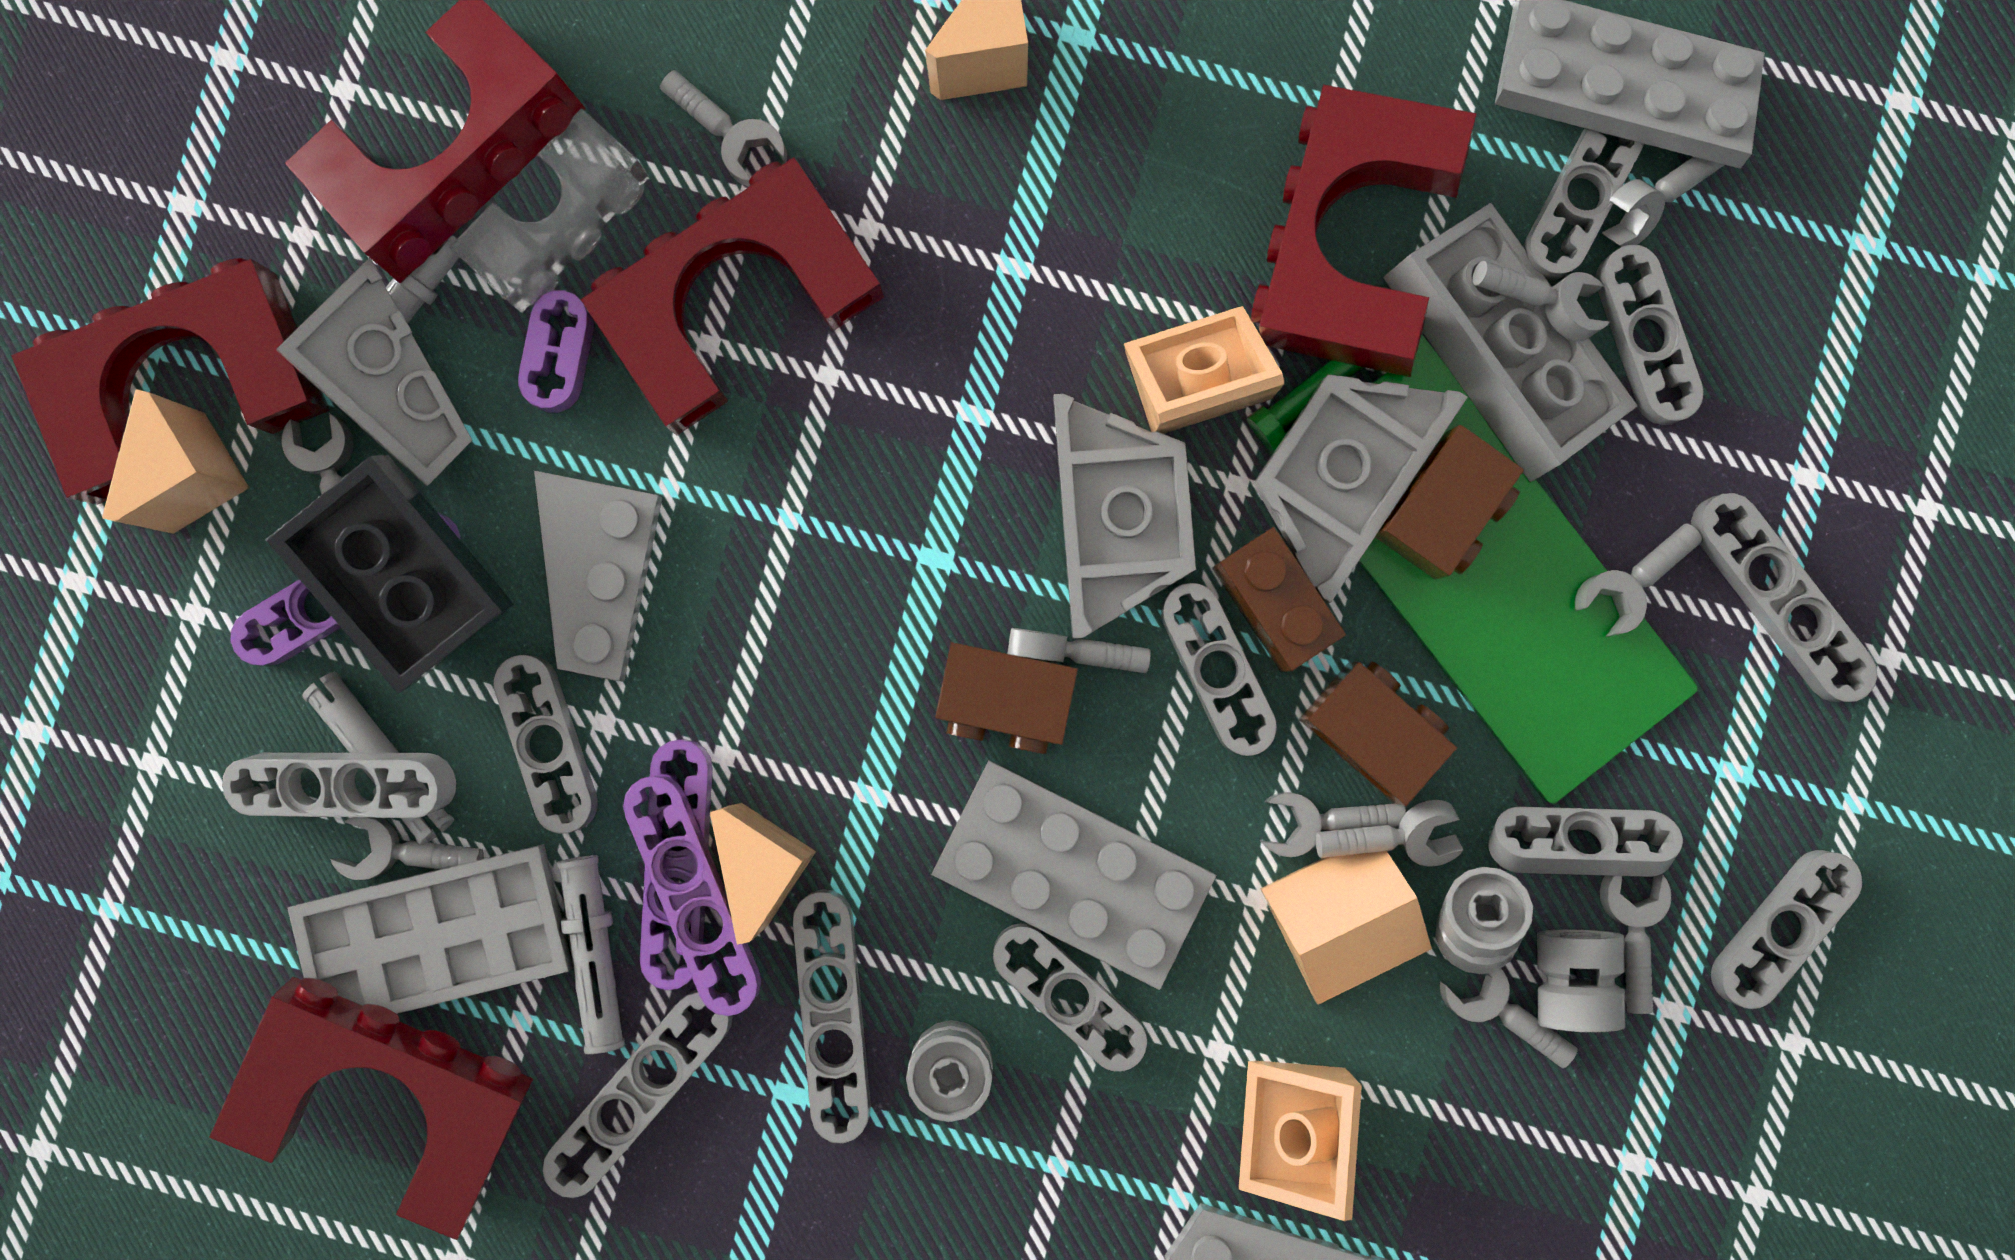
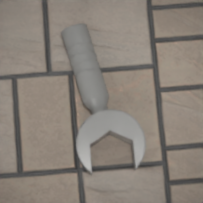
M676 70L668 73L661 82L660 90L688 112L690 116L694 117L710 133L724 138L721 146L723 162L730 175L740 184L750 187L748 183L750 177L743 169L742 163L748 149L751 147L771 145L785 163L787 162L784 142L779 132L771 124L759 119H747L732 125L730 116L712 100L708 99L706 95L692 83H689Z
M1692 157L1657 181L1655 188L1641 179L1627 182L1609 200L1626 211L1619 224L1602 232V234L1621 247L1639 244L1656 227L1662 216L1665 202L1674 201L1719 170L1724 164Z
M1481 261L1473 273V284L1475 286L1535 306L1545 304V311L1549 322L1558 333L1568 339L1575 341L1586 340L1610 323L1608 321L1589 319L1577 301L1578 296L1590 297L1604 287L1597 278L1583 272L1572 273L1551 288L1546 281L1487 261Z
M330 413L332 439L315 452L303 448L300 423L290 419L282 433V448L285 456L295 467L321 476L319 486L321 494L342 479L336 471L348 462L353 451V437L349 427L343 420Z
M1683 524L1632 568L1631 575L1623 571L1611 570L1590 577L1583 582L1577 591L1575 598L1576 611L1587 608L1598 594L1612 596L1620 617L1606 637L1623 634L1635 629L1642 622L1647 609V599L1642 587L1652 586L1702 542L1701 534L1692 525Z
M1012 628L1010 632L1007 652L1010 655L1064 662V658L1069 657L1077 664L1147 673L1150 664L1151 653L1149 648L1082 638L1069 642L1067 641V636Z
M1291 792L1277 793L1267 798L1264 802L1290 806L1298 826L1285 843L1262 840L1260 842L1277 855L1296 857L1307 853L1316 845V833L1321 832V830L1337 831L1383 825L1399 829L1406 809L1405 806L1399 804H1382L1376 806L1331 808L1326 813L1319 814L1316 806L1306 797Z
M1429 800L1419 803L1408 810L1401 819L1399 829L1383 825L1317 832L1315 838L1318 856L1325 858L1347 854L1392 851L1398 845H1403L1408 856L1415 863L1423 866H1439L1455 859L1462 853L1463 848L1456 835L1435 840H1429L1428 838L1435 826L1460 819L1452 804L1442 800Z
M352 817L343 822L368 830L372 853L359 864L341 858L330 860L334 868L343 876L353 880H366L385 874L393 867L396 860L402 861L407 866L440 870L483 859L484 853L483 849L430 842L419 845L417 841L413 840L399 844L396 830L385 819Z
M1663 874L1653 876L1650 898L1632 904L1620 894L1622 876L1605 875L1600 886L1601 904L1605 912L1613 920L1628 926V933L1624 938L1627 1012L1634 1014L1653 1013L1651 941L1645 932V927L1658 923L1667 914L1671 904L1669 883Z
M1502 969L1486 973L1480 995L1459 999L1444 983L1440 982V993L1444 1003L1461 1018L1471 1022H1485L1498 1015L1506 1028L1540 1051L1544 1056H1547L1559 1067L1566 1068L1575 1058L1578 1050L1577 1047L1552 1029L1539 1025L1538 1019L1518 1004L1507 1003L1510 988L1508 979Z

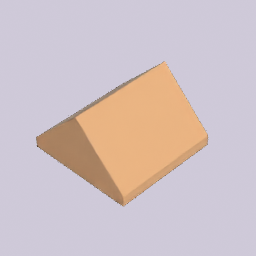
M961 0L925 49L931 94L940 100L1027 86L1028 39L1021 0Z
M1243 306L1124 343L1128 362L1151 432L1157 431L1164 434L1271 400L1284 385L1282 371Z
M135 390L102 516L103 519L174 534L249 489L248 484L204 412L150 392Z
M743 803L710 812L737 945L751 942L769 925L816 853L815 850Z
M1387 851L1325 857L1260 888L1318 1005L1432 949L1418 898Z
M1248 1061L1239 1190L1342 1221L1352 1220L1362 1085L1346 1068Z

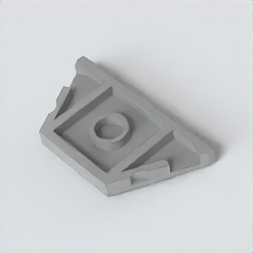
M1327 375L1323 378L1253 483L1297 562L1326 604L1332 602L1468 398L1463 393L1451 390L1437 392L1409 388V385L1389 382L1375 384L1362 382L1359 378Z
M1054 394L1053 403L1072 639L1084 638L1196 570L1186 444L1160 432H1150L1138 427L1133 421L1113 413L1108 415L1074 401L1073 397L1068 395Z

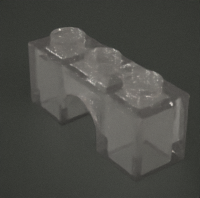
M582 108L572 117L569 127L562 134L554 137L537 154L560 179L561 198L553 213L537 222H521L510 217L493 201L450 247L455 254L521 313L529 305L534 306L535 302L542 295L555 290L558 284L556 276L573 258L581 260L596 247L602 235L600 232L601 228L616 213L621 215L628 212L640 200L645 189L643 184L649 179L648 174L639 161Z

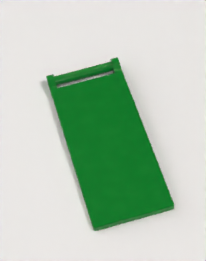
M1423 334L1421 335L1411 377L1387 372L1374 382L1375 384L1382 382L1409 385V388L1446 392L1447 390L1458 391L1468 397ZM1330 360L1269 409L1261 406L1249 415L1247 422L1260 441L1274 453L1286 435L1283 429L1297 419L1324 377L1327 375L1351 377L1362 367ZM1468 397L1445 432L1461 424L1515 462ZM1522 473L1513 485V487L1520 491L1517 500L1501 520L1495 522L1490 519L1476 538L1483 543L1482 549L1472 564L1462 574L1459 575L1453 571L1448 577L1433 579L1375 537L1358 563L1544 801L1554 804L1694 695L1698 688L1645 618L1635 629L1629 632L1606 637L1620 617L1612 596L1598 594L1587 608L1576 611L1575 598L1583 582L1607 570L1535 479L1530 482L1525 474Z

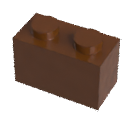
M1460 424L1443 434L1375 538L1433 579L1448 577L1453 571L1460 575L1472 564L1481 551L1483 543L1476 538L1490 519L1495 522L1501 520L1517 500L1520 491L1513 487L1524 469Z
M1272 527L1212 567V570L1280 672L1293 671L1346 636V633L1275 527Z
M951 642L935 718L948 721L946 734L984 741L985 732L988 729L1011 734L1009 747L1046 754L1049 742L1060 745L1063 743L1078 669Z
M1371 661L1367 667L1361 662L1348 663L1298 720L1392 803L1407 806L1457 749L1444 736L1449 727L1426 706L1419 704L1413 709L1396 694V691L1401 687L1400 683L1377 663Z

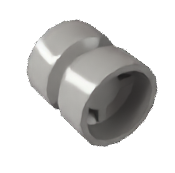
M1480 867L1466 871L1454 880L1436 920L1435 937L1441 953L1452 965L1465 972L1486 974L1500 970L1512 960L1532 923L1533 905L1529 893L1515 876L1501 869Z
M1546 930L1538 932L1537 969L1548 976V981L1538 987V1024L1550 1029L1574 1032H1611L1624 1029L1626 1027L1625 990L1615 984V978L1625 971L1624 935L1597 930ZM1570 968L1592 969L1593 979H1569Z
M954 1020L936 1023L921 1034L913 1047L906 1076L909 1096L920 1111L932 1119L953 1122L968 1118L982 1107L990 1093L993 1073V1058L990 1045L983 1034L968 1023Z

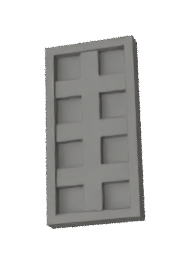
M1516 0L1513 5L1495 105L1741 169L1752 154L1765 52L1566 0Z
M988 760L931 874L1158 990L1161 989L1217 876L1213 872Z
M544 844L287 908L304 978H314L327 982L336 988L338 996L362 1006L365 1004H375L383 1006L396 1014L568 972L573 969L566 934L561 933L560 920L562 916Z

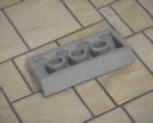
M1489 203L1411 253L1383 278L1392 290L1429 297L1422 333L1514 461L1524 469L1523 473L1527 479L1532 482L1561 465L1638 405L1589 338L1582 341L1571 340L1562 336L1553 328L1547 318L1545 304L1535 306L1473 284V273L1481 261H1487L1548 282L1544 275L1533 267L1524 247L1492 203Z

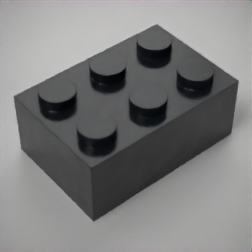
M389 455L368 457L265 539L398 694L417 683L514 605Z

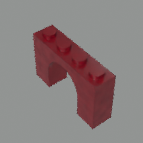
M459 0L425 32L467 78L471 91V105L467 120L457 138L446 150L434 159L416 167L407 169L381 167L333 120H330L285 162L288 168L359 248L399 283L404 281L416 268L420 267L434 251L463 224L468 222L482 206L510 180L515 178L530 161L558 135L562 134L586 110L561 77L483 0Z
M1323 84L1318 106H1306L1302 118L1298 143L1307 145L1302 166L1291 165L1287 175L1283 203L1291 204L1286 226L1275 224L1267 253V262L1275 264L1270 286L1259 284L1253 303L1251 322L1259 323L1260 336L1266 346L1411 377L1426 320L1429 297L1368 285L1347 278L1335 270L1325 259L1317 243L1316 235L1319 225L1329 208L1347 193L1361 187L1393 185L1457 198L1477 113Z
M794 157L783 165L776 161L762 167L750 178L748 182L750 187L730 200L727 197H720L711 201L697 213L696 223L678 235L675 232H668L657 237L644 249L643 254L645 257L625 270L622 267H616L603 273L591 284L592 292L580 299L664 425L676 436L728 402V399L693 349L684 324V308L689 290L697 277L714 262L736 254H757L777 261L795 276L832 332L884 298L879 281Z
M229 259L213 266L210 270L211 275L192 283L175 282L163 285L151 293L152 299L132 307L115 306L101 310L92 316L93 323L73 331L55 330L44 333L33 340V347L11 355L66 498L96 505L107 500L130 413L129 394L134 376L150 354L176 340L203 339L213 347L224 365L246 424L274 434L284 430L290 419L301 423L330 411L323 392L276 351L297 329L276 273L252 259Z
M293 976L271 997L209 1138L272 1164L293 1138L315 1087L321 1078L335 1071L348 1068H370L385 1072L400 1080L414 1093L423 1108L427 1122L425 1151L396 1215L458 1240L476 1205L533 1078L521 1074L520 1068L505 1058L498 1056H487L484 1058L460 1048V1043L454 1037L436 1030H426L423 1032L399 1022L398 1015L383 1006L375 1004H365L362 1006L338 996L336 988L327 982L314 978L299 979Z

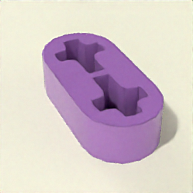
M565 290L551 291L542 295L535 302L530 315L518 374V386L522 396L533 406L548 413H560L567 410L578 400L582 390L594 331V319L582 301L575 294ZM568 306V312L578 322L575 328H564L560 347H556L557 330L548 324L550 315L560 316L563 312V307ZM553 357H557L555 372L565 380V385L563 389H552L549 398H545V391L536 386V380L538 376L546 377L549 375Z

